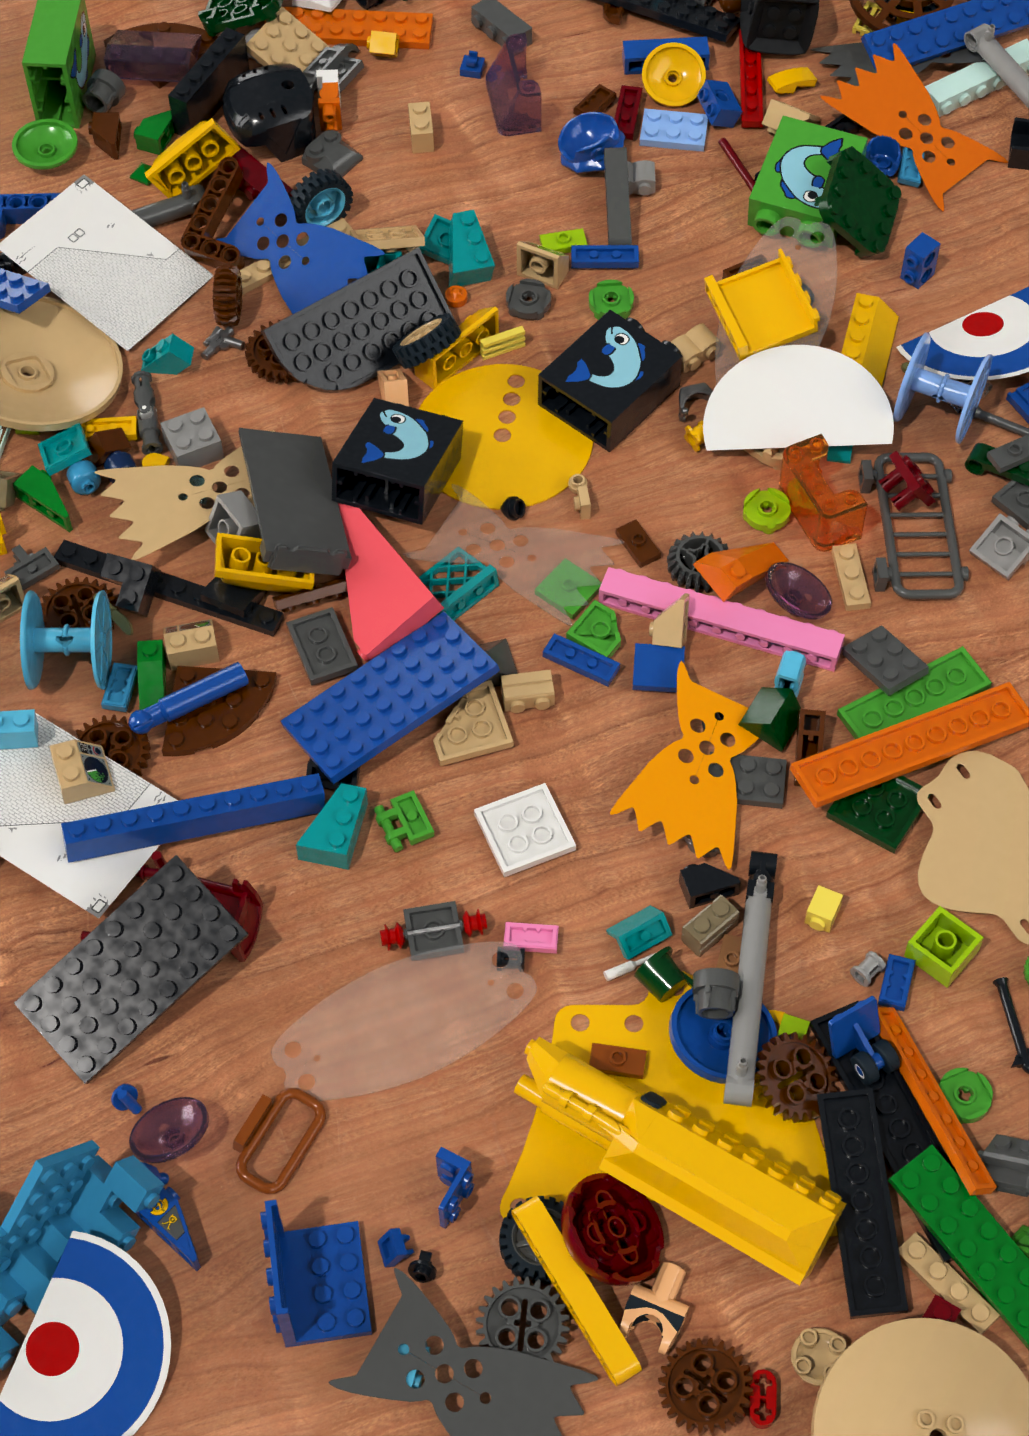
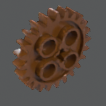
M260 325L261 331L264 330L266 327ZM254 330V337L249 336V343L245 344V356L248 367L252 369V373L257 372L258 378L266 376V382H269L272 378H275L276 384H278L280 379H283L284 383L287 384L288 378H292L296 382L297 380L289 375L277 362L263 334Z
M75 577L74 583L65 579L66 585L62 586L60 583H56L57 590L49 588L50 596L43 595L44 603H41L44 628H64L65 624L72 625L70 628H81L71 597L76 598L85 628H91L93 596L99 591L104 590L109 602L115 607L117 600L113 596L112 590H107L105 583L99 586L97 579L89 583L88 577H85L83 582H80L79 578ZM112 620V630H114V624H113L114 621H113V620Z
M113 714L111 720H107L106 716L103 715L101 722L92 718L93 725L90 726L87 723H83L85 730H76L77 739L101 745L105 756H109L108 758L118 764L124 763L121 766L134 774L142 776L141 768H148L147 760L151 759L149 752L151 747L147 734H136L133 732L129 724H127L126 716H123L120 721H117L115 714ZM113 734L112 739H111L112 749H110L109 739H110V735Z
M785 1032L769 1039L770 1042L762 1045L763 1050L757 1052V1057L760 1060L756 1061V1068L759 1071L755 1072V1078L759 1079V1083L755 1084L754 1088L762 1089L763 1091L758 1098H766L768 1100L765 1108L775 1107L774 1116L783 1112L784 1121L792 1118L793 1123L801 1120L807 1122L812 1118L819 1117L817 1094L837 1092V1089L831 1083L837 1081L838 1078L831 1076L830 1073L836 1067L828 1066L827 1064L831 1056L824 1057L822 1055L825 1050L824 1046L819 1049L815 1048L817 1040L814 1039L807 1042L806 1034L798 1038L797 1032H793L790 1035ZM796 1055L800 1058L801 1063L797 1060ZM812 1066L813 1070L785 1085L781 1089L777 1087L780 1082ZM776 1067L779 1069L780 1075L777 1073ZM789 1091L793 1094L794 1100L790 1097Z
M697 1338L695 1347H692L686 1341L687 1350L683 1352L680 1348L676 1347L677 1357L667 1356L671 1366H661V1371L666 1377L658 1378V1382L665 1387L659 1389L658 1394L659 1397H667L661 1402L663 1408H670L667 1412L669 1419L678 1416L675 1422L678 1428L687 1423L686 1430L689 1434L694 1427H697L699 1436L703 1435L705 1429H709L710 1434L714 1436L716 1427H720L723 1433H726V1423L729 1422L734 1427L737 1426L734 1418L736 1415L745 1418L742 1406L751 1407V1402L745 1398L746 1396L754 1395L753 1389L747 1387L754 1383L753 1377L745 1376L751 1371L749 1365L741 1366L744 1362L742 1354L734 1358L736 1352L734 1346L725 1351L723 1340L717 1347L714 1346L712 1338H709L707 1345H703L701 1339ZM700 1361L710 1363L709 1369L703 1372L696 1370L695 1367ZM687 1370L690 1371L704 1385H708L710 1382L713 1392H715L717 1395L723 1398H726L727 1402H721L717 1398V1396L707 1388L701 1390L699 1382L693 1379L692 1377L685 1375L684 1372ZM730 1378L734 1381V1384L729 1389H722L719 1387L720 1381ZM689 1384L693 1389L689 1394L681 1395L678 1393L681 1385ZM706 1402H713L717 1406L713 1412L705 1413L701 1410L702 1405Z

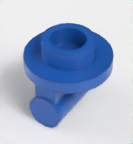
M122 1084L114 1090L111 1096V1103L117 1110L124 1111L129 1109L135 1115L142 1110V1106L137 1102V1089L133 1085Z

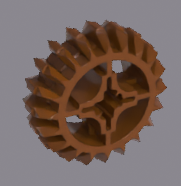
M224 264L218 266L215 270L212 299L213 314L217 325L232 327L239 324L243 292L241 272L238 266Z

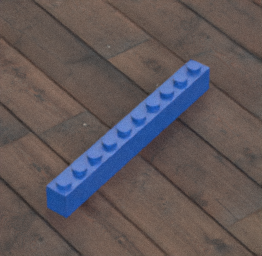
M319 773L61 823L67 860L70 863L320 813L325 806V792Z

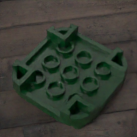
M209 0L206 9L198 11V16L208 35L215 36L226 28L236 30L243 26H253L264 20L267 22L273 21L277 18L276 13L281 8L283 0Z
M851 146L830 156L827 160V163L831 166L822 196L815 198L814 206H819V212L823 219L819 223L824 229L829 227L835 229L856 247L854 255L861 258L885 251L897 214L901 189L894 185L889 177L862 153Z

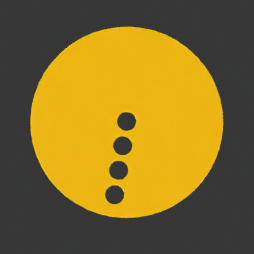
M484 365L460 372L437 386L419 407L420 410L463 421L461 459L442 492L459 502L484 509L501 510L500 506L510 496H517L519 499H522L525 507L533 506L555 497L568 488V481L573 475L582 473L589 461L593 441L538 405V375L542 371L522 365ZM518 375L524 378L525 383L519 388H514L508 384V379ZM509 393H515L520 397V402L514 406L507 405L503 401L504 396ZM510 411L515 414L516 419L512 423L505 424L498 417L500 413ZM505 429L511 433V438L508 441L499 442L494 438V433L497 430Z

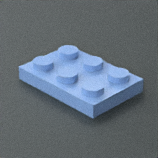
M644 108L639 146L704 152L708 117L706 114Z

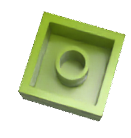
M939 906L908 941L904 957L916 960V966L948 988L979 952L984 937Z

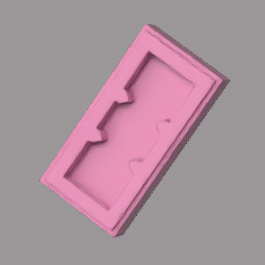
M506 922L503 949L520 950V948H525V952L557 954L559 926Z

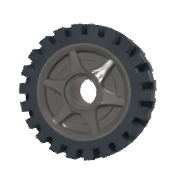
M538 1196L562 1234L561 1212L564 1202H556V1198L553 1197L544 1199V1196ZM522 1201L518 1202L516 1207L523 1204ZM511 1208L507 1213V1217L503 1219L499 1235L500 1252L508 1269L512 1270V1274L516 1277L520 1276L522 1281L529 1277L533 1284L538 1279L540 1282H544L545 1285L551 1284V1280L517 1226L511 1214V1210H513Z

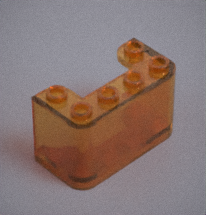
M819 434L785 448L778 490L782 491L789 498L791 512L813 547L819 551L827 552L832 550V546L849 544L862 538L868 504L863 496L855 490H846L834 495L823 478L822 470L819 467L820 459L826 456L829 447L823 435Z

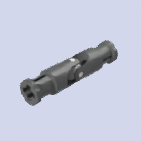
M137 371L131 376V381L135 386L133 392L134 401L139 410L137 409L139 434L143 439L142 452L145 455L150 453L160 454L163 446L159 442L160 427L155 408V394L150 384L152 375L146 371Z

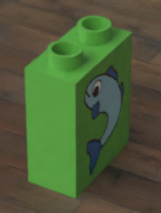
M37 0L22 60L35 120L57 119L69 124L72 128L80 129L85 107L82 97L87 91V82L92 76L96 58L85 0Z
M782 116L749 197L748 225L753 226L757 232L766 236H774L778 233L796 238L800 244L806 247L816 248L821 245L833 248L838 232L832 227L826 229L822 227L819 223L823 221L819 212V206H814L815 198L822 196L831 166L827 163V160L830 156L851 146L866 157L868 138Z

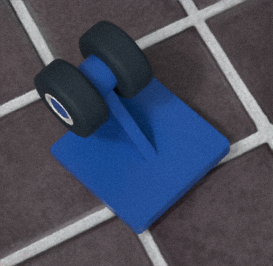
M874 996L859 1001L852 1008L835 1015L828 1021L832 1055L837 1059L857 1048L859 1052L851 1057V1064L856 1075L864 1084L871 1085L878 1081L880 1077L879 1069L886 1073H891L900 1067L899 1057L887 1040L881 1039L872 1044V1047L868 1040L880 1034L877 999Z

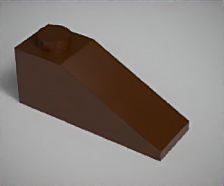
M798 710L795 762L823 752L826 711ZM794 777V786H800Z

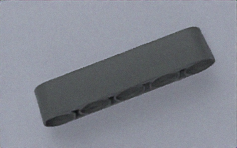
M604 148L608 245H632L627 148Z

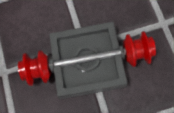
M451 901L403 909L406 925L404 932L402 926L396 922L395 927L391 929L384 924L385 930H380L382 946H387L388 951L393 944H397L401 949L405 943V937V940H408L411 960L416 961L464 953L461 934L463 927L469 937L472 936L473 931H479L483 935V930L487 929L485 913L480 914L479 909H477L476 915L471 916L465 911L462 922L458 918L456 902Z

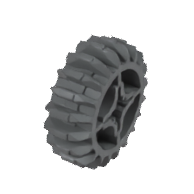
M703 531L700 535H695L692 532L690 537L683 534L681 540L676 539L674 546H671L667 556L668 573H671L672 581L677 580L679 587L686 585V589L695 588L696 592L704 589L707 593L711 586L693 564L711 552L728 550L727 544H722L721 537L714 539L712 533L709 536H705Z

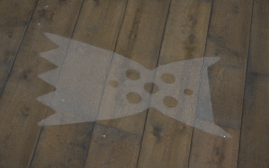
M452 484L459 498L454 509L426 549L403 554V556L417 560L447 563L487 562L496 568L498 577L514 591L567 625H572L564 607L585 606L589 604L577 590V587L601 585V582L590 570V567L613 565L614 562L604 553L602 547L619 545L624 543V541L554 528L522 527L509 529L501 518L464 488ZM485 523H491L495 526V531L491 534H485L480 530V527ZM466 529L467 534L462 536L459 535L458 531ZM518 535H523L528 538V543L525 546H517L513 543V539ZM497 539L502 540L505 543V547L500 551H495L490 548V542ZM470 544H477L481 547V552L477 555H470L466 552V547ZM535 555L537 559L531 562L527 557ZM504 556H509L514 559V565L507 568L502 567L499 564V560Z

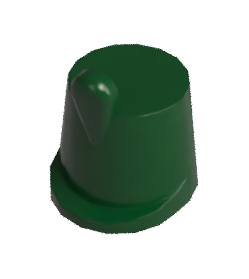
M670 946L661 949L638 968L634 975L660 1002H665L674 996L686 982L693 988V979L683 973L672 959L673 949Z

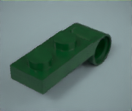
M977 443L965 461V468L972 474L981 475L985 470L1029 486V461L999 473L987 458V452L995 449V447L984 443Z

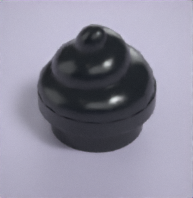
M510 496L503 502L500 509L509 520H517L524 516L526 507L522 499H519L517 496Z

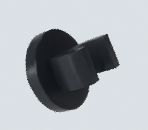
M421 1250L419 1260L412 1261L409 1264L408 1273L415 1281L426 1283L435 1279L437 1270L431 1262L432 1252Z

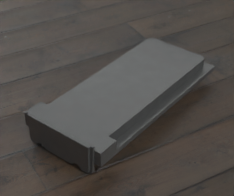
M239 428L240 442L262 538L260 544L262 561L269 562L267 566L272 570L339 575L342 569H348L352 558L338 502L332 501V478L321 437Z

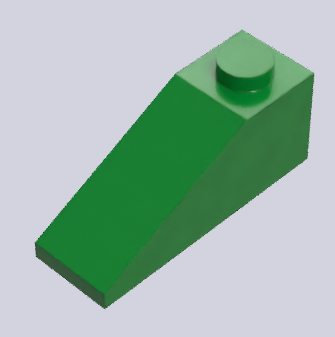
M32 465L13 483L17 498L66 531L71 532L73 528L69 514L52 482L51 476L45 470L40 471Z
M163 640L137 642L139 710L158 703V699L166 696V652Z

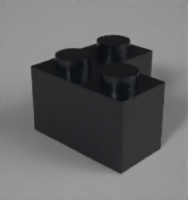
M107 553L100 576L110 582L122 585L116 607L144 617L148 616L161 570L153 565Z

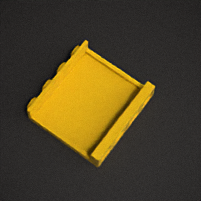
M778 249V259L718 282L715 281L713 275L704 278L705 291L740 361L760 351L779 347L818 332L819 313L816 308L812 309L809 293L807 290L803 291L801 278L798 273L794 274L792 261L789 256L784 255L782 249Z

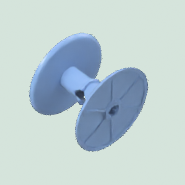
M925 332L918 342L905 372L894 408L893 421L898 422L903 418L915 392L933 397L937 403L944 401L963 408L955 435L956 443L960 444L971 425L991 369L993 355L988 354L985 356L972 385L949 378V374L942 376L924 370L931 341L929 333Z

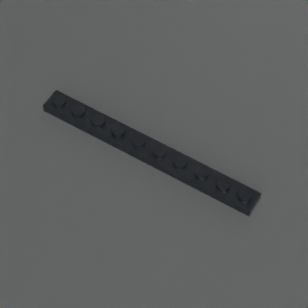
M63 540L54 555L59 565L108 581L100 576L107 556L106 553ZM161 572L154 594L156 598L272 637L275 636L284 619L283 612L256 603L253 604L243 618L201 601L200 593L204 590L205 586Z

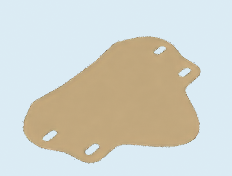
M980 751L962 752L948 760L939 776L923 786L917 793V802L933 825L932 836L920 862L918 885L922 894L930 902L943 908L999 916L1005 921L1019 941L1029 945V934L1020 924L1022 919L1029 922V788L1019 771L999 758ZM958 764H962L970 774L969 778L966 779L957 769ZM929 794L936 796L941 803V808L937 809L928 799Z

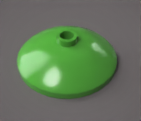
M57 119L32 121L20 128L12 140V150L15 158L24 166L39 170L53 169L63 165L73 157L78 147V139L74 129L69 124Z

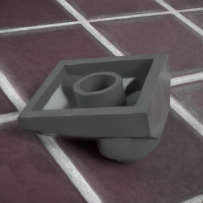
M327 130L319 135L306 147L302 156V164L317 173L318 169L324 171L326 168L336 171L342 177L363 160V156L342 141L341 134L335 130Z

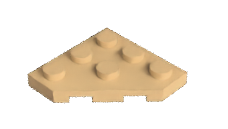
M492 680L481 683L461 698L458 705H455L446 719V724L433 740V746L440 766L514 747L513 739Z

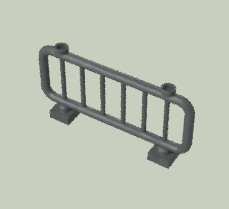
M892 453L878 456L874 461V469H872L871 460H861L858 471L860 493H870L872 484L877 486L889 565L887 567L886 557L876 558L872 570L875 592H885L887 582H891L893 591L904 599H951L959 596L964 589V581H968L969 569L967 566L961 567L947 486V483L952 481L951 469H944L942 460L932 453H900L902 456L907 455L912 462H929L934 465L936 474H921L924 479H937L939 493H932V496L940 498L942 512L890 513L888 498H892L898 493H886L878 480L888 475L884 474L883 464L892 462L889 458V455ZM891 517H943L945 532H893ZM894 537H946L949 552H896ZM897 557H950L952 572H899ZM953 576L954 587L952 589L909 590L902 586L900 577Z

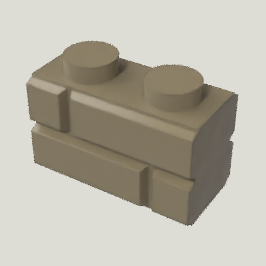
M719 895L712 901V904L705 907L682 927L681 940L697 956H702L723 938L724 934H727L737 926L739 918L738 909L723 895Z

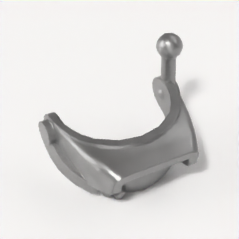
M706 383L680 388L678 414L680 421H686L685 415L688 414V409L684 407L686 402L693 399L709 400L713 391Z

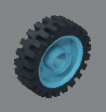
M326 168L324 171L318 169L317 174L314 171L309 173V178L304 176L302 178L304 182L302 184L298 182L295 185L297 190L292 189V197L289 198L295 211L296 222L299 224L311 223L328 226L340 220L341 217L345 219L347 216L345 211H350L351 206L349 204L353 203V192L350 185L339 173Z

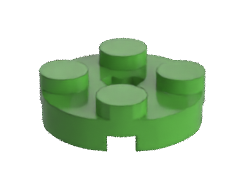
M604 280L597 283L596 288L590 290L589 308L594 313L596 319L599 320L609 310H612L624 319L630 316V311L634 305V293L629 286L628 288L623 286L622 282L618 280ZM608 298H613L614 302H609Z
M955 1068L948 1071L942 1077L939 1086L961 1124L977 1122L987 1114L991 1107L993 1090L985 1076L979 1072L976 1074L968 1071V1068ZM960 1090L971 1094L968 1099L969 1101L961 1100L958 1097Z

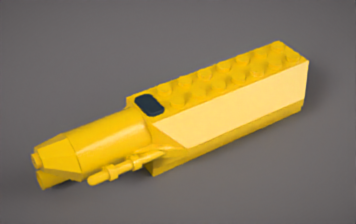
M541 1037L537 1040H530L524 1053L527 1055L526 1059L534 1079L523 1074L516 1084L514 1093L539 1107L545 1115L607 1150L599 1169L799 1286L811 1274L846 1206V1203L841 1201L840 1195L831 1190H821L815 1186V1181L804 1175L799 1177L790 1172L791 1168L780 1161H775V1163L765 1158L766 1154L755 1147H750L749 1149L740 1143L741 1140L737 1136L728 1132L723 1134L716 1130V1125L709 1120L703 1118L699 1120L690 1115L691 1111L679 1104L674 1106L660 1095L651 1091L640 1094Z

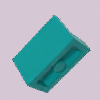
M651 905L606 929L607 934L617 940L623 957L627 960L673 935L664 912Z

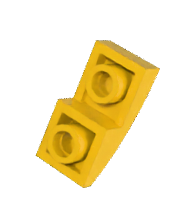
M808 67L780 71L769 76L767 79L773 90L778 94L794 93L797 86L801 88L805 86L815 87L818 80Z

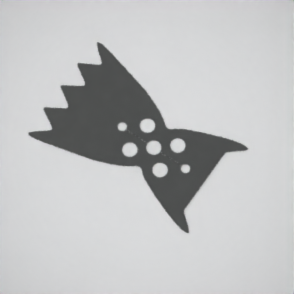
M862 42L811 49L813 51L831 53L819 63L841 65L830 76L850 77L851 79L847 82L848 84L859 86L855 71L856 67L877 73ZM964 48L950 53L951 55L947 58L936 57L921 62L919 65L912 66V68L918 74L932 62L976 63L986 61L982 60L983 58L977 51L971 52L968 48Z
M394 1268L402 1296L360 1370L355 1376L329 1381V1384L337 1389L364 1396L407 1402L428 1400L433 1404L439 1420L450 1436H562L554 1418L584 1414L571 1391V1385L597 1381L598 1377L577 1368L518 1351L494 1347H459L451 1329L424 1293L404 1272ZM438 1336L442 1339L444 1347L439 1354L433 1355L426 1350L425 1343L429 1337ZM401 1344H407L409 1353L401 1355L398 1352V1347ZM470 1359H476L482 1364V1373L476 1378L468 1377L464 1371L465 1363ZM442 1364L449 1365L454 1371L453 1379L448 1383L439 1382L435 1376L437 1367ZM411 1370H419L423 1373L425 1381L420 1388L414 1389L408 1386L406 1376ZM483 1392H487L491 1396V1401L487 1404L480 1401V1395ZM451 1393H458L464 1399L463 1408L458 1412L450 1411L445 1405L446 1397Z

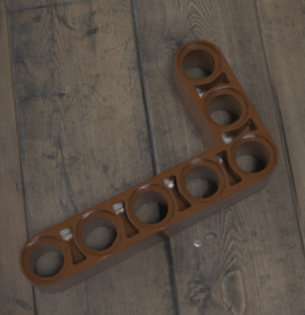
M225 157L220 161L181 237V245L185 253L197 262L214 268L227 264L238 266L241 270L244 268L245 263L238 248L213 239L243 179V172L234 157Z

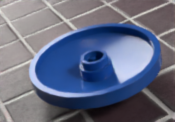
M692 988L681 996L671 1013L669 1020L671 1044L677 1056L691 1071L709 1081L725 1084L733 1016L722 1020L700 1017L696 1014ZM763 1003L757 1052L763 1050L762 1045L770 1042L769 1039L777 1036L774 1020Z

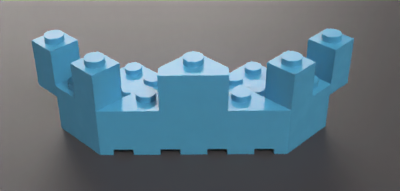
M91 1140L35 1161L0 1227V1370L4 1371L12 1365L15 1360L14 1354L19 1347V1344L2 1326L11 1317L15 1316L24 1305L36 1315L72 1231L83 1232L102 1238L125 1252L130 1250L135 1244V1236L141 1227L119 1205L123 1201L134 1213L146 1208L151 1209L160 1200L159 1194L165 1184L134 1155L116 1161L114 1166L111 1167L99 1155L95 1156L100 1147Z

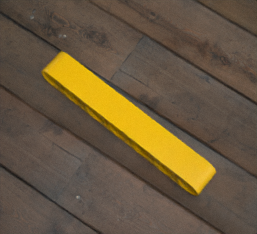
M534 1196L511 1210L517 1226L613 1384L619 1386L641 1372L642 1368L638 1359L589 1278L569 1254L561 1232L542 1201L537 1196Z

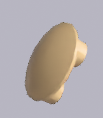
M807 1328L803 1330L791 1349V1362L795 1372L803 1381L814 1386H821L832 1364L847 1348L846 1341L842 1336L826 1328Z

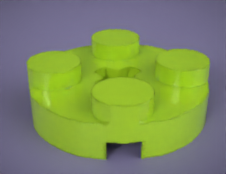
M760 488L755 489L744 500L743 519L754 529L763 531L765 534H773L776 530L784 527L790 519L791 507L789 498L782 491L775 488H768V490L760 491ZM762 507L765 509L770 507L771 512H764Z

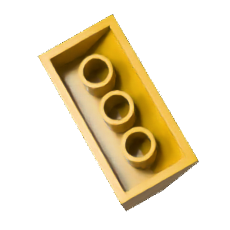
M856 293L841 354L862 365L882 387L899 316L880 297Z
M497 307L479 309L473 315H469L458 326L461 334L455 339L456 341L449 344L450 346L443 349L441 353L434 355L433 358H429L426 362L415 366V376L434 390L480 355V339L499 333V310Z

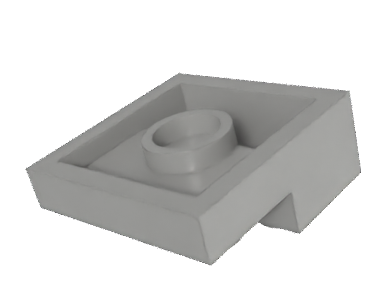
M1000 513L969 549V552L1006 580H1009L1022 564L1025 565L1029 560V529L1023 530L1013 517L1009 515L1005 517Z

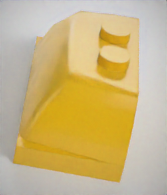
M211 118L209 121L198 123L165 149L153 161L151 168L145 172V176L167 198L182 194V182H188L189 187L197 185L217 169L223 158L232 157L241 148Z
M217 532L214 577L221 578L224 583L252 589L295 593L302 589H313L314 573L272 570L268 568L269 562L262 561L260 552L262 538Z

